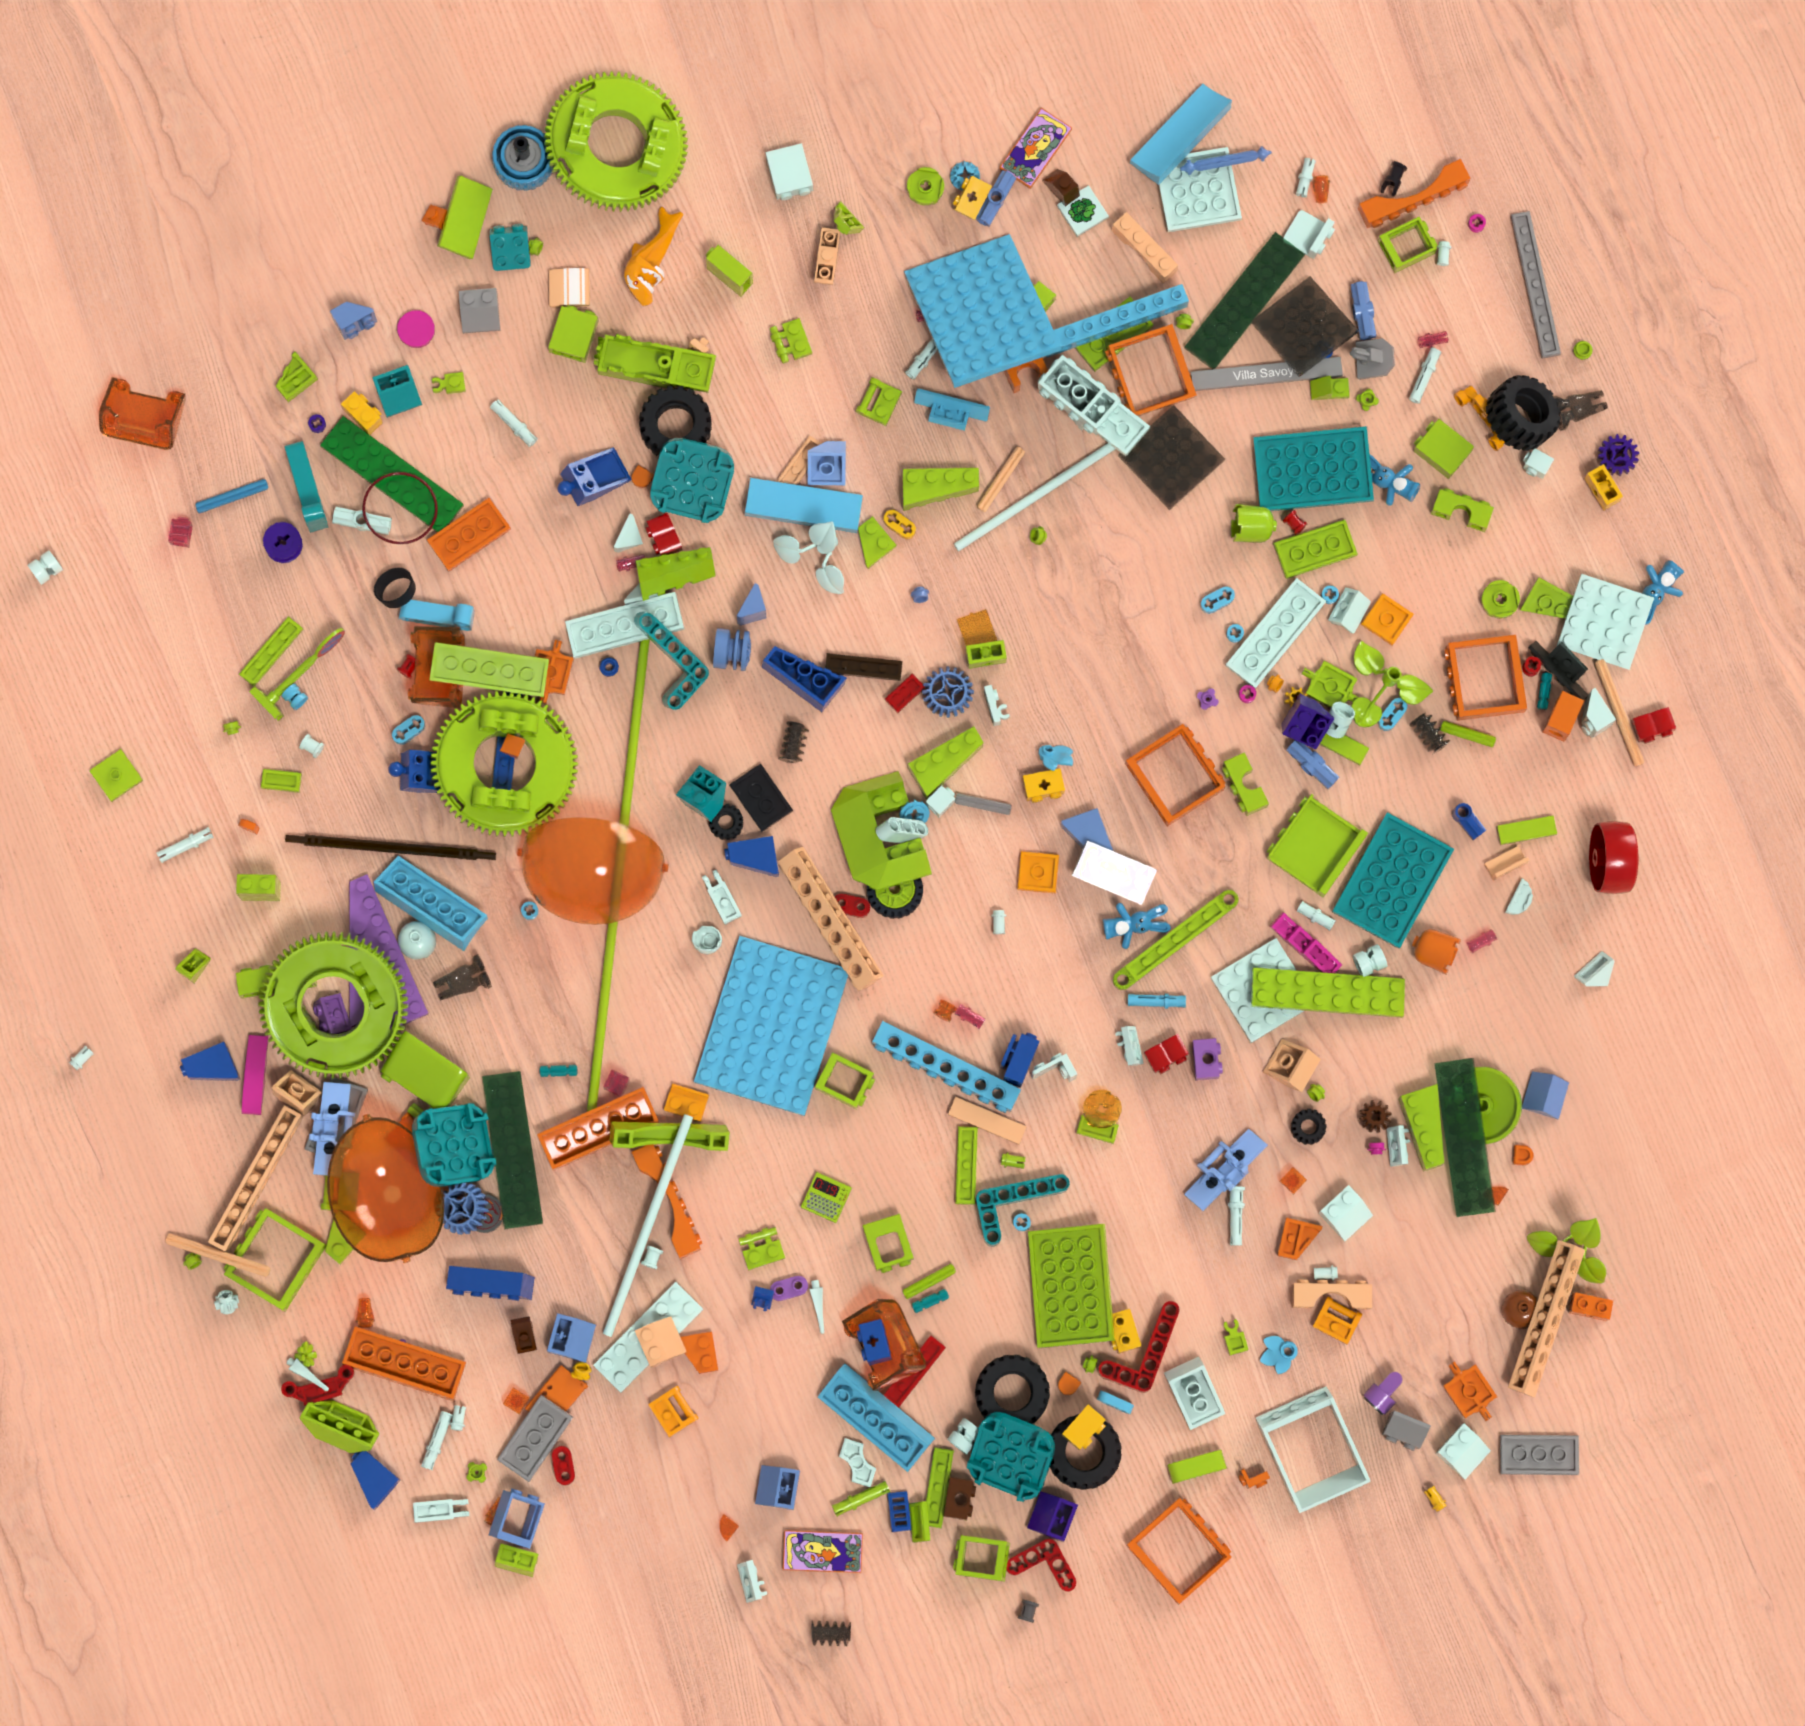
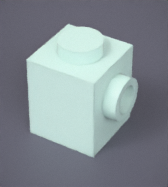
M1534 449L1532 453L1528 451L1523 459V462H1525L1523 469L1530 476H1537L1543 479L1554 458L1538 449Z
M941 785L928 798L925 805L940 818L955 802V794L950 788H944Z

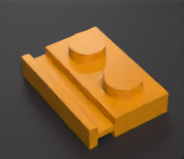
M672 1084L664 1111L682 1117L686 1114L692 1116L693 1120L701 1122L709 1095Z

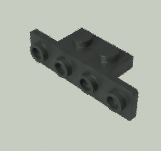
M1537 641L1528 647L1531 650V654L1540 659L1545 669L1553 673L1557 677V681L1562 686H1565L1571 695L1582 700L1587 698L1588 694L1576 681L1588 668L1563 642L1550 654Z

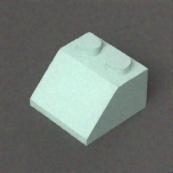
M1596 688L1592 689L1586 698L1581 721L1583 732L1586 736L1589 735L1591 739L1610 728L1616 721V718Z
M1349 1185L1319 1212V1215L1344 1242L1373 1216L1364 1201Z
M1463 1423L1436 1454L1465 1480L1491 1450L1477 1434Z

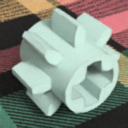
M223 1290L218 1293V1296H215L216 1310L220 1309L221 1313L231 1314L238 1308V1295H233L232 1291Z

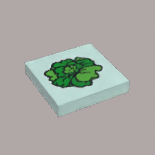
M1089 185L1080 190V196L1066 207L1062 202L1057 204L1058 209L1077 237L1109 218V215Z

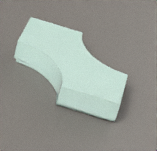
M845 1438L839 1457L850 1465L852 1469V1482L871 1487L876 1468L869 1465L863 1455L864 1444Z

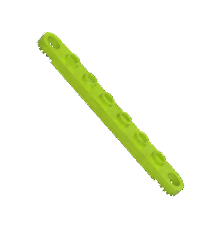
M1223 891L1119 970L1113 977L1114 986L1119 990L1130 988L1234 909L1239 901L1235 891ZM1232 895L1234 903L1231 905L1226 904L1223 899L1224 896ZM1120 975H1125L1128 978L1126 985L1118 984L1117 978Z

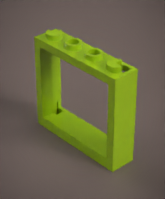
M265 1208L264 1211L260 1210L255 1218L257 1222L254 1227H249L244 1237L246 1239L244 1243H240L235 1249L234 1254L243 1258L268 1217L314 1244L315 1246L280 1302L233 1274L236 1269L234 1266L226 1264L224 1275L286 1312L327 1245Z

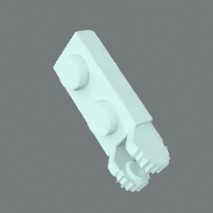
M714 870L712 871L713 876L717 880L718 885L712 887L706 875L702 876V879L720 917L726 925L742 915L725 882L722 881L718 871Z
M447 1499L413 1503L414 1523L470 1516L469 1511L454 1513L453 1505L469 1504L468 1499Z

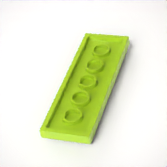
M435 642L430 680L544 697L549 659Z

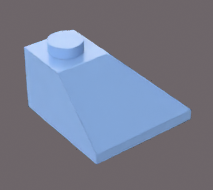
M826 441L808 450V485L845 486L846 441Z

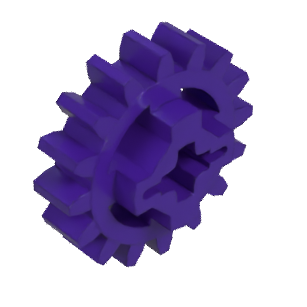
M1616 434L1614 439L1609 436L1608 442L1604 440L1602 442L1603 447L1598 449L1601 454L1597 458L1602 459L1599 465L1604 464L1607 470H1611V475L1618 472V475L1621 476L1623 471L1628 474L1629 468L1632 470L1635 468L1633 463H1638L1639 461L1636 456L1640 453L1635 451L1637 444H1631L1632 438L1627 441L1626 435L1622 439L1619 438L1618 434ZM1623 450L1622 455L1614 460L1615 455ZM1627 450L1630 451L1631 458L1628 456ZM1606 451H1607V454H1608L1609 457H1610V460H1609V461H1608L1607 456H1606Z

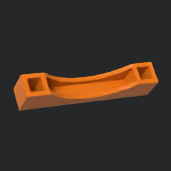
M1459 159L1445 165L1437 179L1420 193L1398 199L1375 196L1359 203L1358 211L1367 228L1372 226L1377 228L1383 224V221L1397 219L1401 213H1411L1417 209V206L1422 204L1424 206L1434 202L1435 198H1445L1451 194V191L1465 189L1471 178L1462 160Z
M653 1144L645 1145L632 1151L631 1153L639 1171L659 1183L666 1164H662L659 1158L663 1156L659 1146L654 1147ZM671 1181L666 1190L674 1213V1231L671 1241L679 1258L682 1259L700 1251V1245L703 1243L698 1233L694 1235L692 1227L695 1225L690 1216L686 1217L684 1210L687 1209L682 1198L678 1199L675 1192L679 1190L675 1181Z

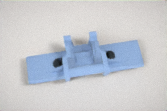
M323 1083L320 1114H311V1119L314 1121L312 1134H309V1140L317 1142L314 1175L341 1177L344 1148H352L350 1139L355 1113L348 1112L351 1084ZM344 1117L343 1141L337 1142L339 1118Z
M1250 1129L1231 1147L1220 1141L1218 1143L1219 1146L1202 1163L1197 1164V1167L1204 1174L1184 1195L1202 1211L1222 1192L1226 1190L1231 1191L1249 1173L1248 1165L1268 1146ZM1226 1151L1224 1155L1226 1158L1225 1163L1218 1170L1214 1167L1208 1170L1207 1168Z

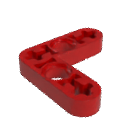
M1046 1539L1008 1560L1006 1571L1011 1575H1018L1045 1560L1063 1591L1069 1592L1076 1587V1578L1059 1546L1052 1539ZM1045 1543L1053 1544V1552L1046 1551L1042 1553L1045 1557L1041 1559L1036 1547L1040 1546V1550L1046 1547ZM1030 1551L1037 1554V1560L1034 1563H1030L1026 1559V1555ZM1023 1556V1561L1027 1567L1024 1568L1022 1564L1018 1567L1019 1571L1010 1570V1562L1018 1563L1021 1561L1018 1557ZM1057 1559L1064 1563V1568L1061 1571H1056L1053 1568V1562ZM1067 1569L1069 1573L1065 1575L1067 1579L1073 1580L1071 1583L1072 1587H1064L1062 1585L1065 1582L1063 1577L1061 1576L1059 1579L1057 1574H1061Z

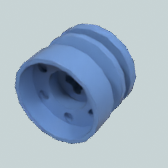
M717 628L713 668L726 669L728 661H732L733 670H736L737 663L741 662V671H746L751 655L750 631H745L744 638L740 639V630H737L735 638H731L730 629Z

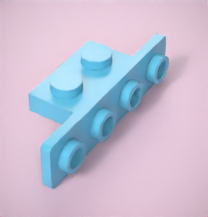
M919 388L916 391L914 403L932 408L928 422L965 431L969 417L982 421L988 420L989 406Z

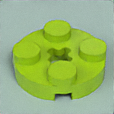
M919 168L909 176L907 181V192L910 199L920 205L936 204L944 193L943 178L933 168ZM924 182H928V186H931L927 191L920 187V185H924Z
M1505 580L1493 581L1484 589L1481 597L1482 607L1490 617L1497 619L1510 617L1516 612L1520 603L1519 592L1515 586L1513 587L1512 584ZM1498 595L1506 599V601H1503V604L1496 602Z

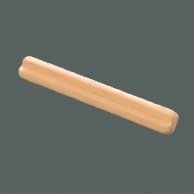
M1015 448L979 502L977 508L982 512L987 511L1024 456L1025 451L1022 448Z

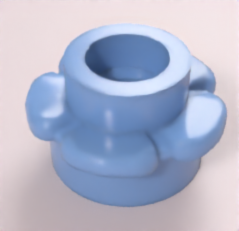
M916 587L911 592L913 601L915 603L926 602L929 590L924 587Z

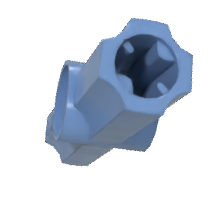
M1002 170L975 219L980 224L990 227L1017 179L1012 173ZM997 195L1001 200L995 202L991 197Z
M1360 281L1351 284L1354 320L1357 321L1360 340L1376 338L1373 320L1374 308L1369 298L1367 282Z
M1295 740L1287 748L1286 751L1300 763L1301 768L1308 775L1314 776L1326 789H1329L1339 779V776L1325 764V760L1317 752H1312L1305 744Z

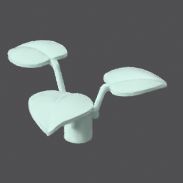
M833 521L817 523L811 526L809 537L814 544L803 549H799L798 540L788 535L778 536L773 540L774 548L780 558L790 564L800 560L799 553L817 547L821 554H826L822 563L823 568L816 570L818 583L828 592L834 594L844 593V578L841 571L833 565L826 566L832 551L838 545Z

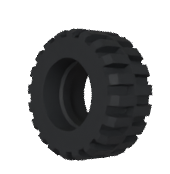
M1516 375L1503 382L1490 394L1486 406L1488 423H1491L1490 428L1493 432H1496L1499 440L1502 439L1507 446H1513L1514 449H1522L1523 451L1538 448L1554 435L1559 428L1561 419L1559 415L1561 412L1557 406V399L1553 397V392L1548 390L1544 383H1539L1538 379H1530L1529 376ZM1516 404L1527 412L1531 422L1519 413Z
M673 385L667 386V390L663 391L662 388L657 390V394H651L648 397V402H644L642 412L639 415L640 432L646 447L651 449L654 455L658 456L662 446L672 439L662 435L658 429L659 417L670 409H683L690 413L693 418L692 430L682 438L705 444L710 439L712 422L709 407L699 394L696 395L694 393V390L690 388L685 390L684 386H678V388H673Z
M1015 1354L996 1358L984 1367L977 1379L975 1388L977 1407L984 1418L991 1413L1001 1412L1034 1424L1044 1413L1049 1401L1050 1387L1047 1376L1037 1363H1034L1027 1357ZM1008 1374H1016L1028 1382L1031 1396L1026 1406L1020 1410L1009 1411L998 1405L994 1397V1387L1001 1377Z
M1077 1414L1066 1418L1053 1430L1051 1436L1055 1443V1453L1050 1468L1060 1482L1071 1488L1080 1490L1093 1489L1106 1483L1117 1471L1121 1461L1122 1446L1117 1432L1114 1431L1110 1423L1105 1421L1103 1423L1105 1428L1099 1434H1093L1102 1446L1101 1461L1090 1470L1074 1468L1067 1460L1066 1446L1069 1441L1062 1436V1433L1079 1415Z

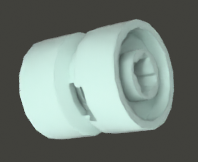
M50 550L42 554L40 560L35 559L27 565L41 585L50 580V575L55 576L63 571Z
M1336 702L1329 711L1334 717V721L1326 733L1334 738H1342L1355 716V711L1346 703Z
M1378 944L1369 947L1367 952L1360 951L1353 955L1356 968L1363 977L1372 974L1374 969L1379 971L1388 967L1384 953Z
M963 1418L957 1426L958 1430L953 1431L947 1440L967 1455L973 1447L972 1443L976 1440L979 1429L969 1420Z

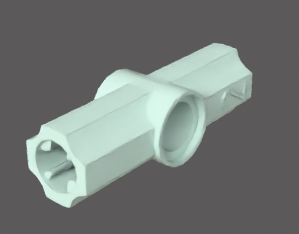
M340 507L335 508L333 524L357 528L359 531H371L366 523L363 525L357 523L359 518L364 517L362 510L354 511ZM366 512L367 520L374 531L389 535L392 518Z

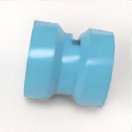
M295 683L289 686L281 695L285 701L290 702V706L294 710L299 709L308 700V696L305 693H301Z

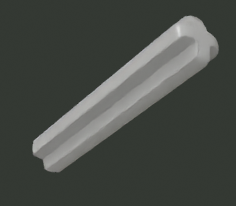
M960 793L956 795L955 803L1006 815H1009L1011 812V805Z

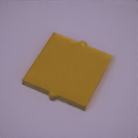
M986 609L974 614L971 612L970 615L957 619L966 646L997 641Z

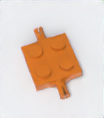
M554 640L552 650L543 651L536 649L534 657L549 659L544 697H540L543 704H547L549 694L565 695L574 658L560 653L562 641Z
M1455 1362L1450 1364L1448 1367L1455 1376L1443 1388L1464 1419L1477 1412H1480L1485 1422L1492 1418L1486 1407L1489 1402L1497 1398V1395L1475 1364L1468 1370L1461 1371Z

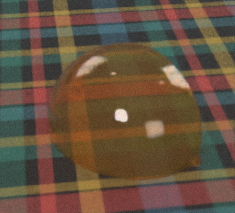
M563 818L540 824L526 835L522 849L518 848L517 856L522 858L521 865L524 882L533 898L550 913L565 920L581 924L598 925L614 923L638 913L655 897L660 888L663 873L669 870V864H665L661 848L650 837L629 826L596 818Z
M370 1114L363 1115L362 1121L351 1126L341 1136L330 1159L327 1192L331 1213L343 1238L360 1255L377 1262L402 1260L403 1263L411 1262V1257L429 1249L440 1234L444 1219L442 1187H434L426 1183L419 1171L413 1135L410 1130L388 1118H373Z

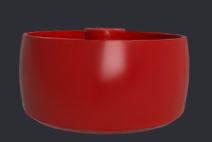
M1621 821L1596 823L1592 829L1589 844V870L1594 890L1604 894L1631 892L1637 880L1639 865L1638 842L1634 828L1630 823Z

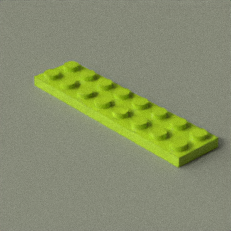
M1267 968L1252 969L1251 1007L1404 1017L1405 979L1363 977L1362 975Z

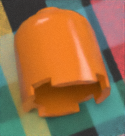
M1427 929L1422 932L1420 937L1416 936L1413 941L1412 947H1415L1414 956L1419 963L1447 975L1449 970L1446 967L1447 965L1452 966L1458 951L1455 945L1456 943L1460 944L1461 939L1435 929Z

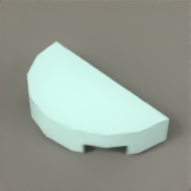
M1523 878L1505 911L1507 914H1520L1526 911L1532 902V890L1529 883Z

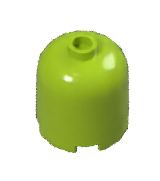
M1244 504L1234 505L1233 512H1236L1235 520H1231V537H1233V542L1262 543L1271 537L1272 531H1276L1277 521L1273 520V514L1268 508Z

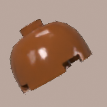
M1517 1290L1510 1293L1504 1299L1501 1307L1505 1322L1516 1329H1527L1538 1301L1537 1297L1525 1290Z

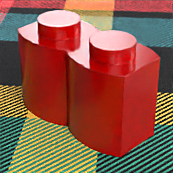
M668 513L647 521L648 527H645L648 537H653L655 544H652L656 555H669L683 550Z
M1669 707L1635 717L1631 720L1638 742L1644 741V744L1655 741L1654 737L1662 735V738L1669 737L1676 730Z
M1176 1034L1146 1050L1144 1055L1154 1073L1159 1072L1161 1075L1170 1070V1065L1174 1063L1180 1065L1187 1061L1186 1057L1189 1053L1180 1036Z

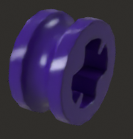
M315 414L309 418L308 425L312 432L321 433L325 430L326 422L321 415ZM317 420H320V423L322 425H318L317 428H314L315 426L312 423L317 422Z

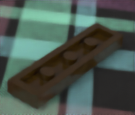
M827 653L825 668L837 675L901 681L903 661Z

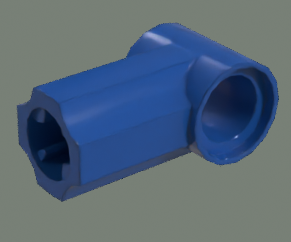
M1461 803L1453 809V819L1459 822L1472 840H1475L1486 831L1485 827L1472 812L1471 806ZM1459 808L1466 811V817L1459 816Z

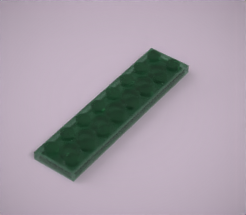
M1275 232L1185 345L1184 349L1212 370L1216 369L1301 262L1305 253Z
M1474 1058L1434 1063L1456 1217L1496 1212Z
M521 1071L482 1076L493 1158L496 1160L495 1172L504 1230L542 1225L543 1218Z

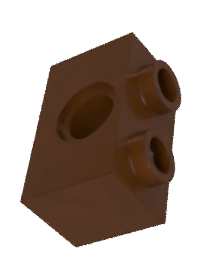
M950 1477L944 1517L967 1521L968 1517H972L973 1505H970L971 1497L975 1498L976 1486L973 1485V1481ZM957 1494H963L966 1497V1502L963 1505H958L955 1502Z

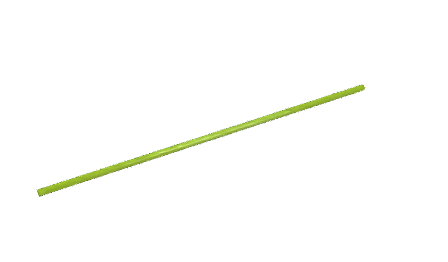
M650 639L640 641L587 1112L597 1108Z

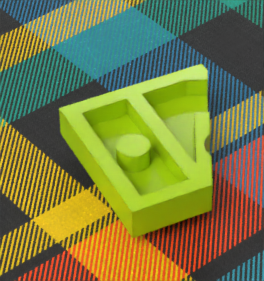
M336 1211L325 1252L341 1265L366 1235L341 1213Z

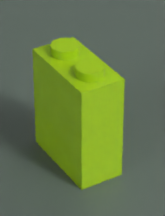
M719 245L715 248L712 247L707 252V270L742 297L753 284V273Z
M561 306L548 347L549 353L586 363L599 322L598 316L591 311H578L574 306Z
M1438 419L1435 423L1432 421L1426 428L1427 433L1424 437L1421 435L1414 443L1416 447L1413 452L1447 479H1450L1473 451L1474 446L1442 420Z
M237 874L236 894L242 901H280L281 882L276 875Z

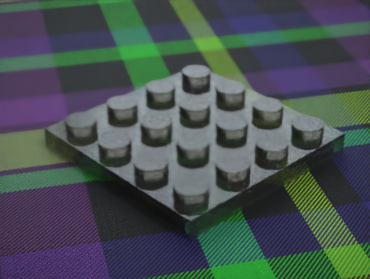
M1311 276L1252 320L1253 326L1298 377L1302 376L1358 333V329Z
M1174 405L1150 426L1147 433L1127 456L1122 453L1118 455L1169 510L1225 461V458Z

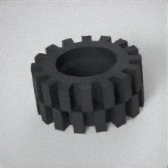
M723 805L711 822L709 821L710 830L715 837H719L721 840L736 838V835H739L741 829H743V816L740 810L736 809L733 805ZM724 815L731 816L734 821L732 827L729 829L721 828L718 823L720 817Z
M1315 1109L1301 1110L1291 1122V1133H1293L1294 1139L1296 1138L1299 1143L1312 1145L1319 1142L1325 1135L1327 1128L1326 1120ZM1304 1120H1312L1316 1124L1314 1133L1306 1134L1302 1131L1301 1124Z

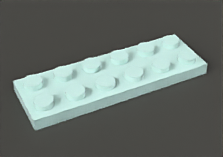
M1296 578L1225 666L1256 689L1324 606L1326 600Z
M668 593L645 601L565 621L573 657L577 659L649 639L634 623V617L639 612L651 613L671 633L684 630L676 593ZM644 616L642 618L641 622L643 626H645L648 623L647 616ZM660 629L656 630L655 637L661 636L662 632Z
M675 1282L593 1366L622 1393L649 1365L635 1330L671 1316L680 1334L703 1311V1308Z

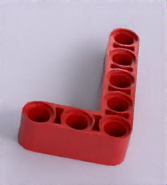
M1168 1301L1162 1306L1139 1371L1106 1360L1098 1367L1099 1376L1140 1393L1148 1392L1154 1383L1180 1310L1178 1304L1174 1301ZM1166 1306H1173L1176 1311L1175 1314L1172 1316L1167 1315L1165 1312ZM1166 1324L1169 1327L1168 1333H1160L1158 1326ZM1159 1342L1162 1345V1350L1160 1352L1153 1351L1152 1343ZM1147 1360L1154 1361V1370L1146 1369L1145 1362ZM1103 1365L1111 1366L1112 1373L1110 1375L1102 1373L1101 1368ZM1125 1371L1130 1374L1128 1382H1123L1120 1379L1121 1372ZM1142 1378L1146 1379L1149 1383L1146 1389H1142L1138 1385V1381Z

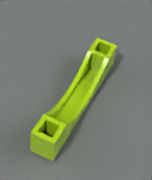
M611 1121L609 1140L613 1148L673 1144L681 1123ZM691 1124L683 1145L706 1150L728 1151L730 1132L726 1125Z

